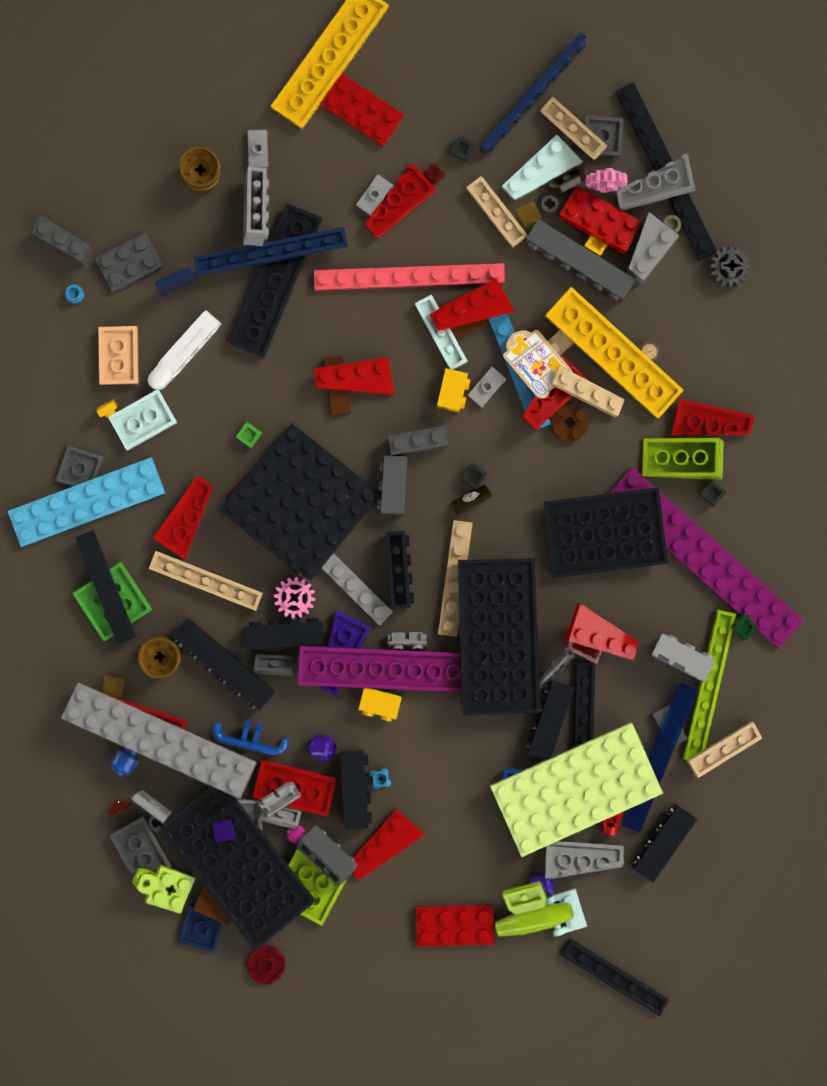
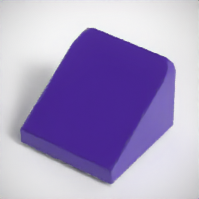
M232 819L212 823L216 843L235 839Z

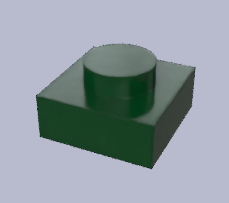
M743 613L737 618L731 628L742 641H746L755 631L756 624L746 613Z

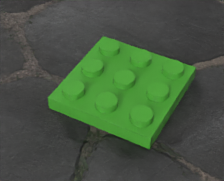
M122 562L110 568L130 621L133 624L153 609ZM91 581L74 592L73 595L105 642L112 638L114 633L94 583Z

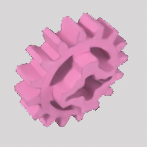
M613 168L596 170L595 174L590 173V175L586 176V187L596 189L600 193L617 191L618 187L623 188V186L628 184L627 174L613 170Z
M295 577L294 581L287 578L288 583L281 582L282 588L276 587L279 594L274 595L275 598H278L275 605L281 606L278 611L284 610V616L286 617L290 613L292 618H295L296 614L302 618V612L309 614L307 608H314L311 601H316V598L311 597V595L315 593V590H309L311 584L305 585V579L299 582L298 577ZM300 585L302 587L299 590H293L290 586ZM285 591L287 594L286 601H284L283 603L282 595ZM302 592L301 594H299L300 596L298 597V602H290L292 599V593L298 594ZM307 593L308 600L305 605V603L303 602V596ZM292 605H295V606H297L300 610L292 611V610H289L288 608L291 607Z

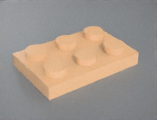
M98 327L99 384H139L138 327Z

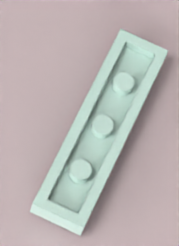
M430 295L415 303L420 316L449 369L454 370L466 364L468 361L452 331L448 329L438 332L429 316L430 313L439 309L433 296Z

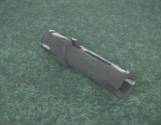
M565 648L539 674L540 690L558 672H562L565 669V665L575 657L571 649Z

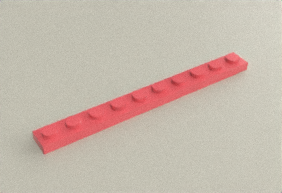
M504 263L314 270L315 291L482 285L496 278L500 284L505 283Z

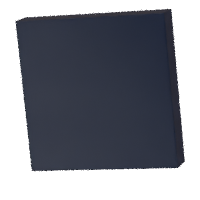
M186 268L156 281L155 285L161 295L164 296L197 282V279L191 268Z
M188 904L178 942L215 953L223 923L193 910L195 905Z

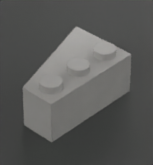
M650 212L645 219L626 272L629 276L636 279L635 281L639 284L644 282L679 237L677 233Z
M662 633L652 653V657L705 682L715 663L712 660L713 656L704 651L699 653L695 651L696 647L686 642L682 644L677 641L678 638L670 634L666 636Z

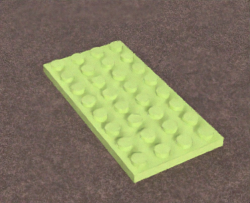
M632 722L490 785L521 857L663 794Z

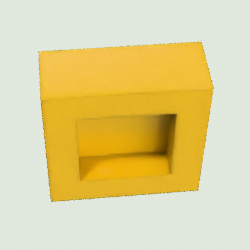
M590 236L584 248L600 257L608 245Z
M112 399L98 407L96 411L100 418L104 415L107 418L116 412L117 404Z

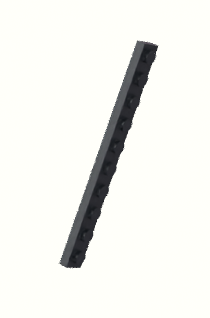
M632 82L617 89L616 93L653 169L657 171L665 167V164L673 160L635 83ZM689 193L668 198L677 217L681 220V226L698 260L715 253L717 250Z

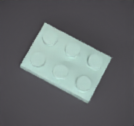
M159 389L108 417L127 451L177 424Z

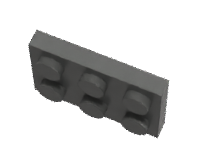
M146 233L95 258L113 293L164 268Z
M144 816L110 835L113 844L132 877H134L136 870L139 868L148 869L156 873L159 864L169 868L172 867L171 862Z

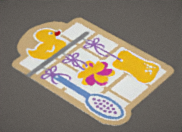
M522 330L513 333L509 337L506 344L508 351L503 354V357L536 397L544 399L549 395V391L555 388L550 383L558 366L572 372L571 368L538 330H534L532 333Z

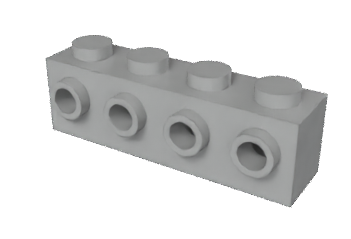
M247 167L244 179L243 244L262 246L264 239H268L269 228L266 227V223H268L269 211H266V206L268 207L269 195H266V190L269 188V179H267V169Z

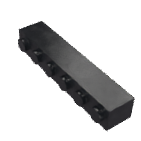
M186 618L172 634L175 638L173 641L179 647L183 648L185 646L189 650L188 654L196 661L200 659L207 671L210 673L214 671L219 675L217 679L224 685H231L234 688L232 692L240 698L242 696L248 700L247 704L252 709L256 710L258 708L262 710L276 693L274 689L190 618Z

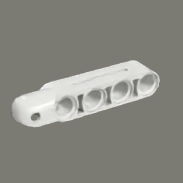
M208 311L203 312L149 374L148 384L151 388L155 390L164 389L219 329L221 323Z

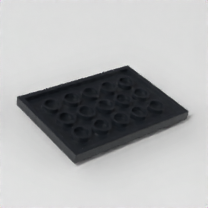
M659 487L543 502L553 578L668 564Z

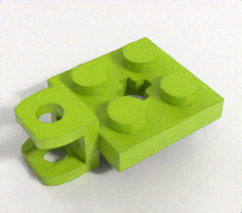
M159 864L156 873L144 868L137 869L132 883L140 892L146 894L144 899L146 903L181 913L195 877ZM173 885V892L168 893L166 887Z

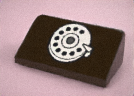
M482 485L453 500L452 505L457 514H460L491 498L492 494L486 485Z

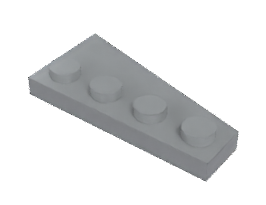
M688 154L682 155L680 159L674 162L671 161L665 164V167L657 171L650 172L648 176L641 180L637 179L617 190L620 210L623 211L696 191Z
M556 841L546 846L545 879L623 867L624 846Z

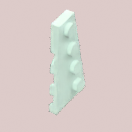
M556 135L504 183L502 189L516 201L568 170L583 164V161Z

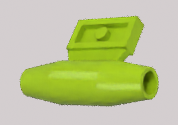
M536 882L503 891L507 907L513 914L496 921L495 927L499 937L525 935L553 928L574 918V913L570 903L546 904L547 897L541 882Z

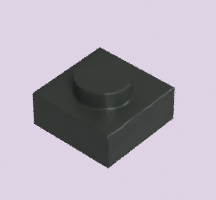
M458 135L450 155L467 162L475 147V143Z
M472 463L461 479L474 489H477L488 474Z
M711 480L699 495L714 507L727 492L714 480Z

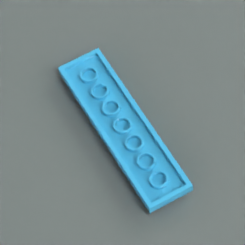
M151 457L9 510L8 514L21 547L165 494V490Z

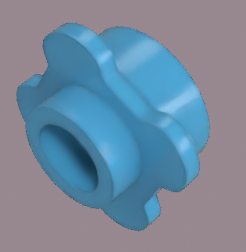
M383 768L381 771L373 770L370 773L374 789L391 785V780L388 778V769Z

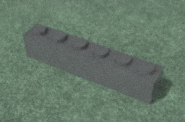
M539 219L526 238L525 243L528 244L527 247L535 252L537 250L544 254V258L551 262L553 260L560 264V268L567 272H574L579 280L590 282L595 290L599 292L603 290L615 302H618V300L620 302L623 301L636 280Z

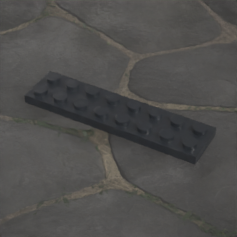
M287 203L271 241L316 233L321 224L322 217ZM307 255L261 264L229 341L230 345L265 359Z

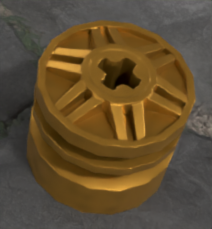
M193 147L181 157L179 164L180 174L186 187L194 192L205 193L217 186L220 181L221 170L219 160L214 152L204 147ZM200 168H203L204 171L202 176L198 175Z
M157 636L148 640L141 647L138 662L141 669L148 676L164 678L171 675L178 668L181 661V652L178 645L172 639ZM159 651H161V654H165L166 656L165 658H163V662H160V660L156 659L155 657L156 655H158Z

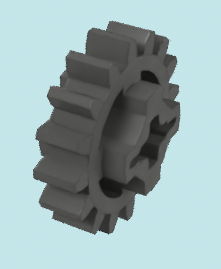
M732 245L728 246L727 250L725 247L720 248L721 252L716 251L714 253L716 257L710 258V261L713 262L709 266L710 269H713L710 276L715 275L714 282L720 280V286H724L726 283L728 288H731L733 284L735 287L739 286L740 282L746 281L744 276L750 275L747 269L751 268V265L747 264L750 257L745 258L746 252L740 253V247L735 248V250H733ZM726 255V257H724V261L719 263L721 257ZM730 263V266H733V267H736V268H733L732 270H730V268L727 267V266H725V265H727V264ZM741 271L740 275L734 279L736 272Z

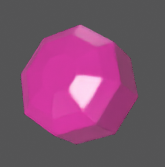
M298 825L297 830L289 828L287 831V839L293 844H298L300 839L306 835L305 829Z

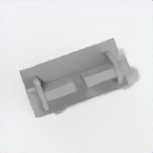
M392 632V634H388V650H427L426 634H423V632H409V639H405V632Z
M286 782L276 789V794L272 792L266 797L261 798L259 805L265 810L267 817H270L301 796L294 782Z

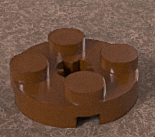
M576 404L563 405L550 420L551 430L559 440L564 442L577 441L587 432L589 426L586 411ZM572 418V421L575 422L574 427L567 428V424L564 423L565 419Z

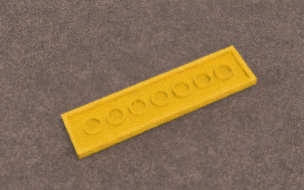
M346 0L275 99L271 108L300 129H303L340 74L344 72L386 13L389 5L382 0Z
M572 287L567 290L545 315L549 321L656 419H659L683 392V389Z

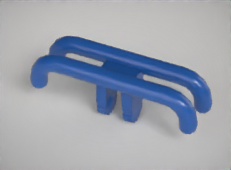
M250 720L245 722L241 739L224 735L221 722L213 724L212 733L214 738L225 745L269 755H279L287 749L290 742L285 737L277 747L258 743L262 723L256 725L253 741L247 740L251 726Z

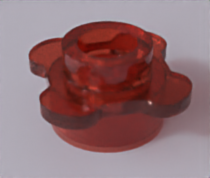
M432 163L427 170L423 171V175L430 181L432 186H435L440 179L445 177V172L441 171L438 164Z

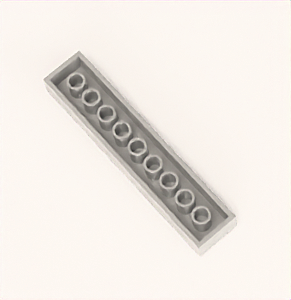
M80 683L77 684L62 715V719L238 798L242 797L257 762Z

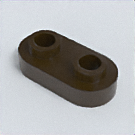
M574 167L552 179L549 183L552 193L563 194L568 189L582 184L586 179L585 171L582 167Z

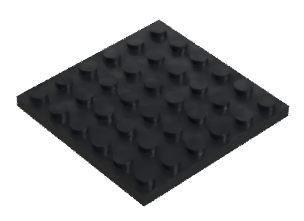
M291 423L219 508V511L310 583L378 500L381 493Z

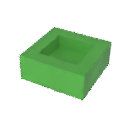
M246 422L236 438L252 449L263 433Z

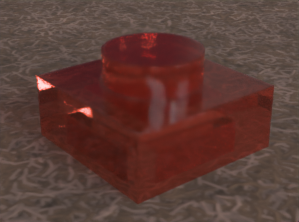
M120 798L110 804L112 808L107 811L113 817L130 807L131 804L128 799L122 802Z

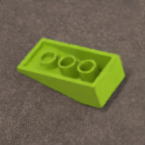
M644 438L642 476L723 479L724 441L720 438Z

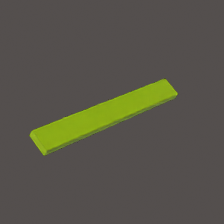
M716 610L707 653L713 656L712 660L715 663L705 682L700 681L682 757L683 760L690 759L706 748L733 631L731 626L736 618L734 613Z

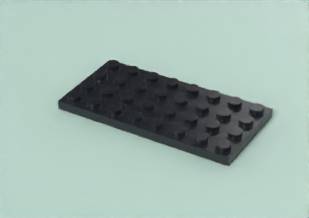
M535 558L458 560L462 715L540 713Z
M210 786L160 827L168 840L255 951L317 901L238 799L227 792ZM232 819L235 839L216 843L212 823Z

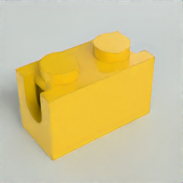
M445 369L437 408L459 413L460 408L464 409L466 398L463 397L464 390L469 389L471 380L467 378L468 373Z
M364 688L359 710H362L363 715L373 717V714L381 715L380 719L391 722L392 718H397L402 696L373 688Z

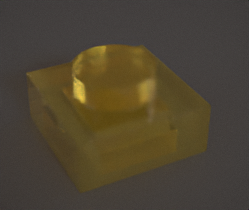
M534 202L516 210L524 228L536 223L538 219L542 220Z
M105 675L102 693L107 696L122 698L125 679Z

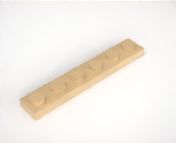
M453 521L438 634L457 637L459 626L458 560H468L473 524L470 522Z
M155 551L149 569L255 611L263 595L262 592L158 551Z

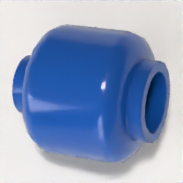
M119 748L110 760L111 770L122 777L131 775L139 763L136 757L137 753L128 748L126 750Z

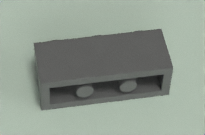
M42 216L31 232L39 240L84 266L94 251L91 245Z
M445 426L388 436L392 456L448 447Z
M384 455V460H380V471H383V479H379V490H382V498H378L377 509L381 510V514L404 515L407 457Z
M317 825L300 839L296 847L337 887L349 878L358 866L354 858L347 855L341 849V846L333 842L327 833Z

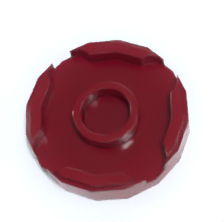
M262 945L256 951L253 950L247 962L249 975L259 984L275 983L282 977L286 966L285 957L282 952L271 945Z

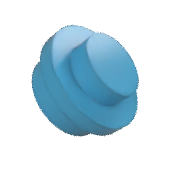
M70 285L65 290V298L70 303L77 304L83 300L84 291L79 285Z

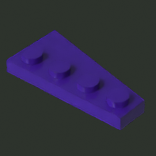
M337 610L328 647L360 649L371 627ZM319 686V688L336 696L340 687Z

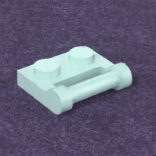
M575 888L554 894L553 897L546 899V904H554L553 902L555 901L570 903L574 913V918L566 921L565 926L561 927L559 924L553 927L554 937L587 927Z

